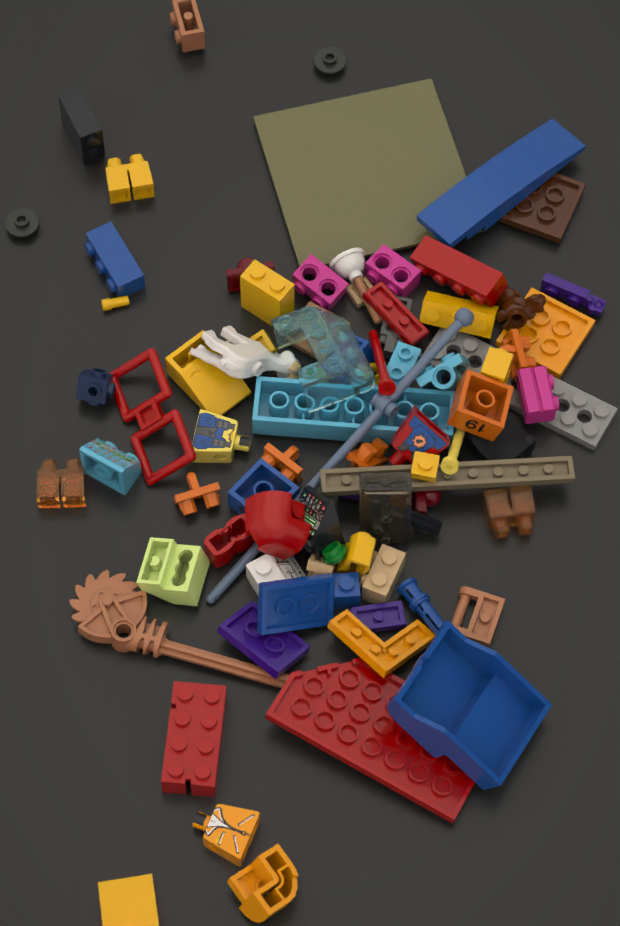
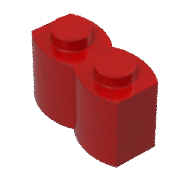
M240 514L230 519L224 528L211 532L203 542L204 552L209 558L210 563L215 568H219L228 564L235 554L248 550L255 541L251 533L246 532L245 514Z

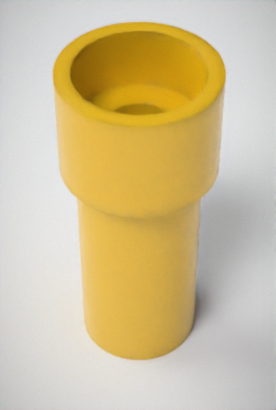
M128 295L112 299H101L103 311L130 305Z

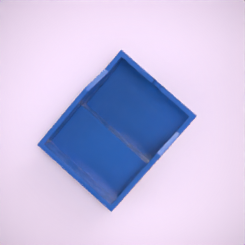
M448 620L442 623L433 641L417 660L413 670L399 691L389 701L387 709L391 717L434 758L446 755L477 785L486 790L502 785L552 704L498 652L466 638Z

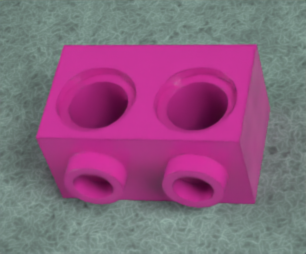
M385 244L365 262V276L372 284L382 281L394 295L406 298L420 284L421 270Z
M312 254L308 256L292 275L294 289L302 295L305 293L312 299L313 303L328 311L336 305L348 289V282ZM306 274H311L315 277V279L312 281H307L303 278V276ZM330 289L334 294L327 296L322 293V290Z

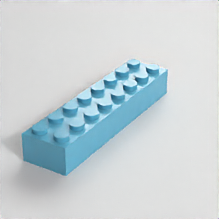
M258 376L256 378L252 434L347 441L374 411L375 407L371 405V400L379 392L378 385ZM407 388L395 401V404L399 406L398 413L391 419L387 416H382L359 442L372 443L375 438H380L386 444L391 445L393 435L415 405L450 436V445L445 448L450 449L454 427L448 425L447 421L455 391Z

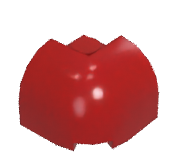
M275 490L263 491L245 499L246 532L251 533L253 540L258 544V550L282 560H286L301 551L307 542L311 524L305 522L304 503L293 500L292 493Z

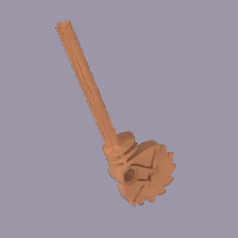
M105 570L96 580L92 574H89L85 581V588L80 585L75 586V593L78 599H70L69 603L78 613L72 615V620L81 623L78 625V633L91 641L112 644L116 651L123 653L129 651L137 653L143 649V655H148L152 651L153 658L166 655L281 689L290 676L283 673L275 679L258 665L166 639L169 622L164 621L161 627L157 626L156 618L151 624L147 623L146 592L143 590L135 592L139 588L138 584L132 581H124L126 578L125 573H119L109 578V571ZM120 633L129 634L126 638H121L118 635Z

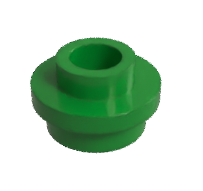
M339 541L329 544L322 551L326 564H338L346 557L347 547Z

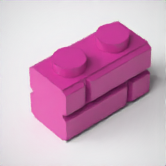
M545 366L517 370L515 381L525 423L553 421L556 411H559L558 396H553L552 389H554L553 375H548Z

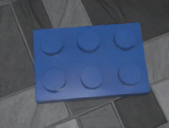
M327 573L259 583L257 632L261 635L328 626L329 621L333 619L335 576Z

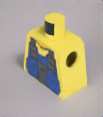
M200 409L192 442L196 459L192 462L231 463L235 450L249 452L251 437L238 435L239 429L236 420Z

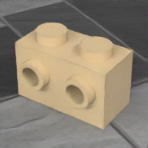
M385 544L381 545L379 552L374 551L371 561L372 567L369 573L363 574L360 580L362 600L372 604L389 601L405 567V552Z

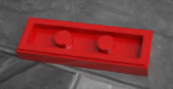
M382 281L363 293L362 298L405 344L414 346L429 335V330Z

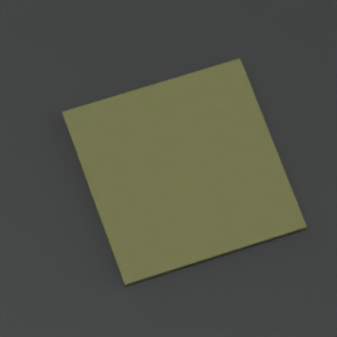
M432 78L253 116L299 267L310 254L326 266H329L332 259L351 248H362L365 252L364 258L371 257L383 244L393 251L417 247L425 235L440 241L417 221V215L463 180L466 174Z

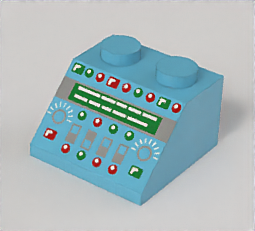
M97 438L82 445L79 449L83 473L123 495L128 493L141 474L139 459L132 453H124L118 450L109 441L104 442Z

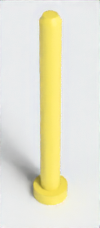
M458 428L455 430L448 456L443 458L441 462V470L449 475L455 474L459 468L457 458L465 431Z

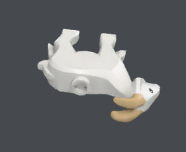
M232 326L222 328L220 335L226 338V341L217 338L213 330L204 331L202 334V339L212 350L220 354L207 350L202 344L196 349L191 347L190 350L191 355L214 365L230 377L238 379L252 376L258 377L263 372L272 370L276 371L278 378L298 379L297 372H300L302 369L301 364L291 351L286 350L281 354L272 353L260 342L237 333Z

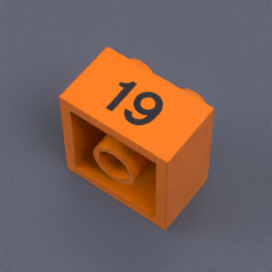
M467 369L457 382L447 424L493 442L504 429L514 387Z

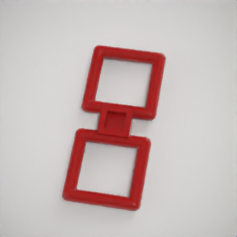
M149 348L110 372L109 374H113L112 383H116L114 398L123 421L129 423L137 418L140 430L131 435L130 441L136 457L140 461L141 470L147 485L152 486L194 461L196 453L179 410L173 409L164 415L160 403L172 396V391L156 350ZM149 360L161 392L129 410L118 379ZM173 422L185 454L153 473L141 441Z

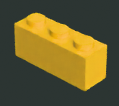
M427 291L419 319L421 323L447 329L455 321L456 311L460 308H467L473 313L474 320L471 325L462 327L459 332L491 338L498 306H493L492 308L485 304L481 306L472 300Z

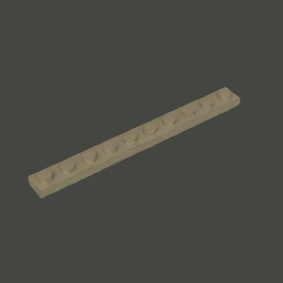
M572 456L459 462L458 471L452 475L444 473L441 470V463H439L435 482L410 478L412 464L320 469L319 473L321 493L324 496L399 493L402 490L403 492L563 484L574 483L575 481Z

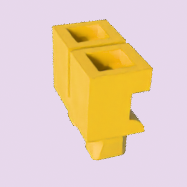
M142 154L130 156V164L121 165L120 158L108 159V167L105 168L110 204L131 201L129 180L134 200L155 197L148 161H144Z

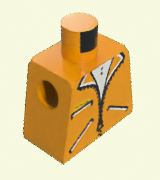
M217 804L212 816L198 811L194 817L192 827L205 831L203 845L206 848L241 867L259 826L260 812Z

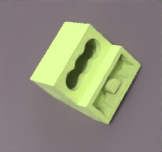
M150 537L136 583L141 590L172 604L197 606L210 560L201 546L177 544L174 539Z

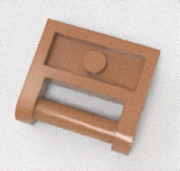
M462 586L458 594L460 598L451 623L466 638L489 648L505 599ZM474 600L477 603L468 629L461 627L469 601Z

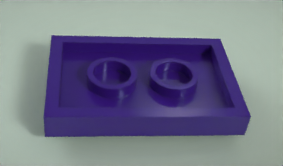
M253 600L221 623L217 630L218 634L275 679L308 654L311 647L292 631L267 635L258 633V604Z

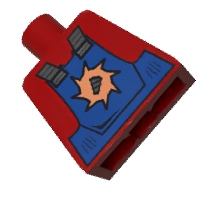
M414 405L392 437L391 445L397 451L389 458V461L393 465H404L407 461L413 463L415 451L437 455L450 445V436Z

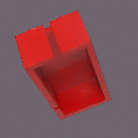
M174 681L161 777L163 793L186 795V781H191L192 795L216 797L227 704V686Z

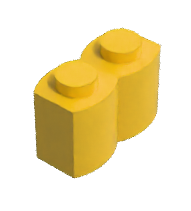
M357 532L351 535L349 542L345 543L347 547L346 557L338 563L336 573L359 572L360 581L362 574L369 571L376 538H373L366 532Z

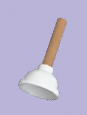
M356 247L337 255L329 263V268L341 278L349 279L351 283H354L362 298L363 293L368 290L362 279V271L365 267V252L362 248ZM362 298L374 323H382L383 319Z

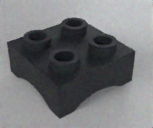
M509 411L504 429L493 442L469 432H465L464 438L465 444L481 461L524 458L534 450L536 440L518 425Z

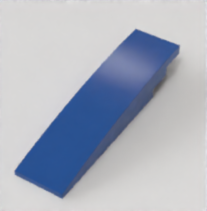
M551 119L497 154L445 192L417 215V221L443 244L453 248L464 238L468 241L481 229L485 232L584 151L586 145L554 119Z

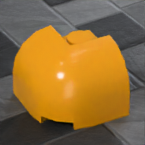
M276 844L259 855L249 866L230 877L226 882L242 903L239 907L242 913L251 921L261 923L283 909L296 896L298 888L297 877L299 875L281 846Z

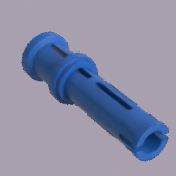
M414 577L406 579L398 586L397 593L407 600L410 604V610L418 613L433 633L437 635L440 626L445 621L430 604V596L427 593H423L418 587V581Z

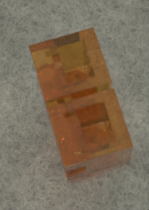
M53 459L43 460L41 470H37L36 501L38 508H61V497L63 508L86 507L85 476L79 459L66 460V469H57V463Z
M531 485L510 487L508 494L506 488L483 492L482 505L486 512L488 529L492 528L496 538L509 536V526L517 525L520 535L532 534L535 506Z

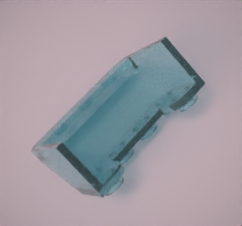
M307 306L271 319L278 349L307 339L317 362L303 367L298 373V379L303 389L309 413L363 394L374 388L376 384L374 372L346 319L315 306Z

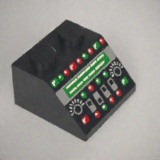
M310 485L305 486L298 499V502L305 504V522L311 524L310 534L304 548L307 552L322 558L324 557L322 551L329 544L335 541L346 544L334 502Z

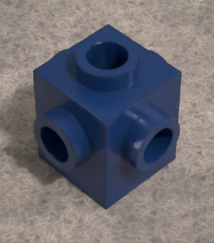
M99 368L92 370L84 369L78 377L76 399L87 401L88 404L93 406L105 405L110 397L113 398L116 383H112L113 374H108L106 370Z

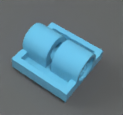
M452 352L441 359L442 363L438 366L433 367V365L426 367L420 373L421 376L416 378V381L423 389L437 387L441 390L455 391L457 382L463 376L461 372L472 365L467 357L459 353L455 355ZM448 373H450L451 379L447 384H445L444 378Z

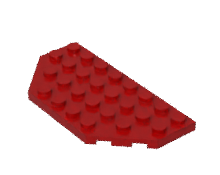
M355 658L350 662L341 664L336 662L318 666L316 669L304 672L302 670L291 672L266 713L265 719L453 824L475 782L446 755L434 758L391 717L387 705L391 698L399 691L405 680L392 673L384 678L381 677L362 658Z

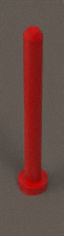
M372 329L369 331L368 336L380 379L378 390L381 395L390 396L395 392L396 385L394 380L389 377L378 332Z

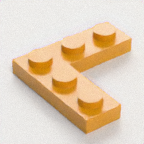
M347 609L331 619L327 626L329 630L383 678L429 646L436 636L417 619L389 640L383 642Z

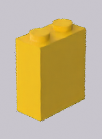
M254 259L240 276L241 307L281 331L294 315V283Z

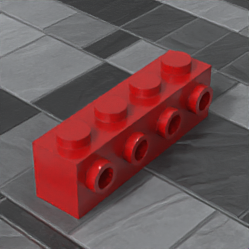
M425 235L409 257L413 265L421 270V276L428 275L441 286L446 284L461 296L466 294L481 306L485 304L492 308L508 286L502 272Z

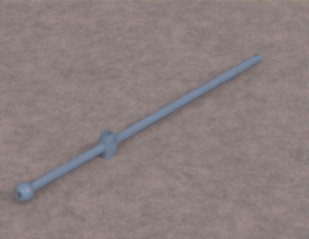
M460 308L456 311L455 321L401 379L392 395H381L378 392L373 396L371 405L375 407L374 411L321 469L336 468L382 416H387L391 419L398 413L399 406L395 404V401L462 327H468L472 324L474 315L469 309ZM320 470L307 484L314 489L320 486ZM303 489L293 500L298 501ZM256 542L206 596V601L209 604H213L246 568V564L250 563L258 555L260 550L257 549L258 544Z

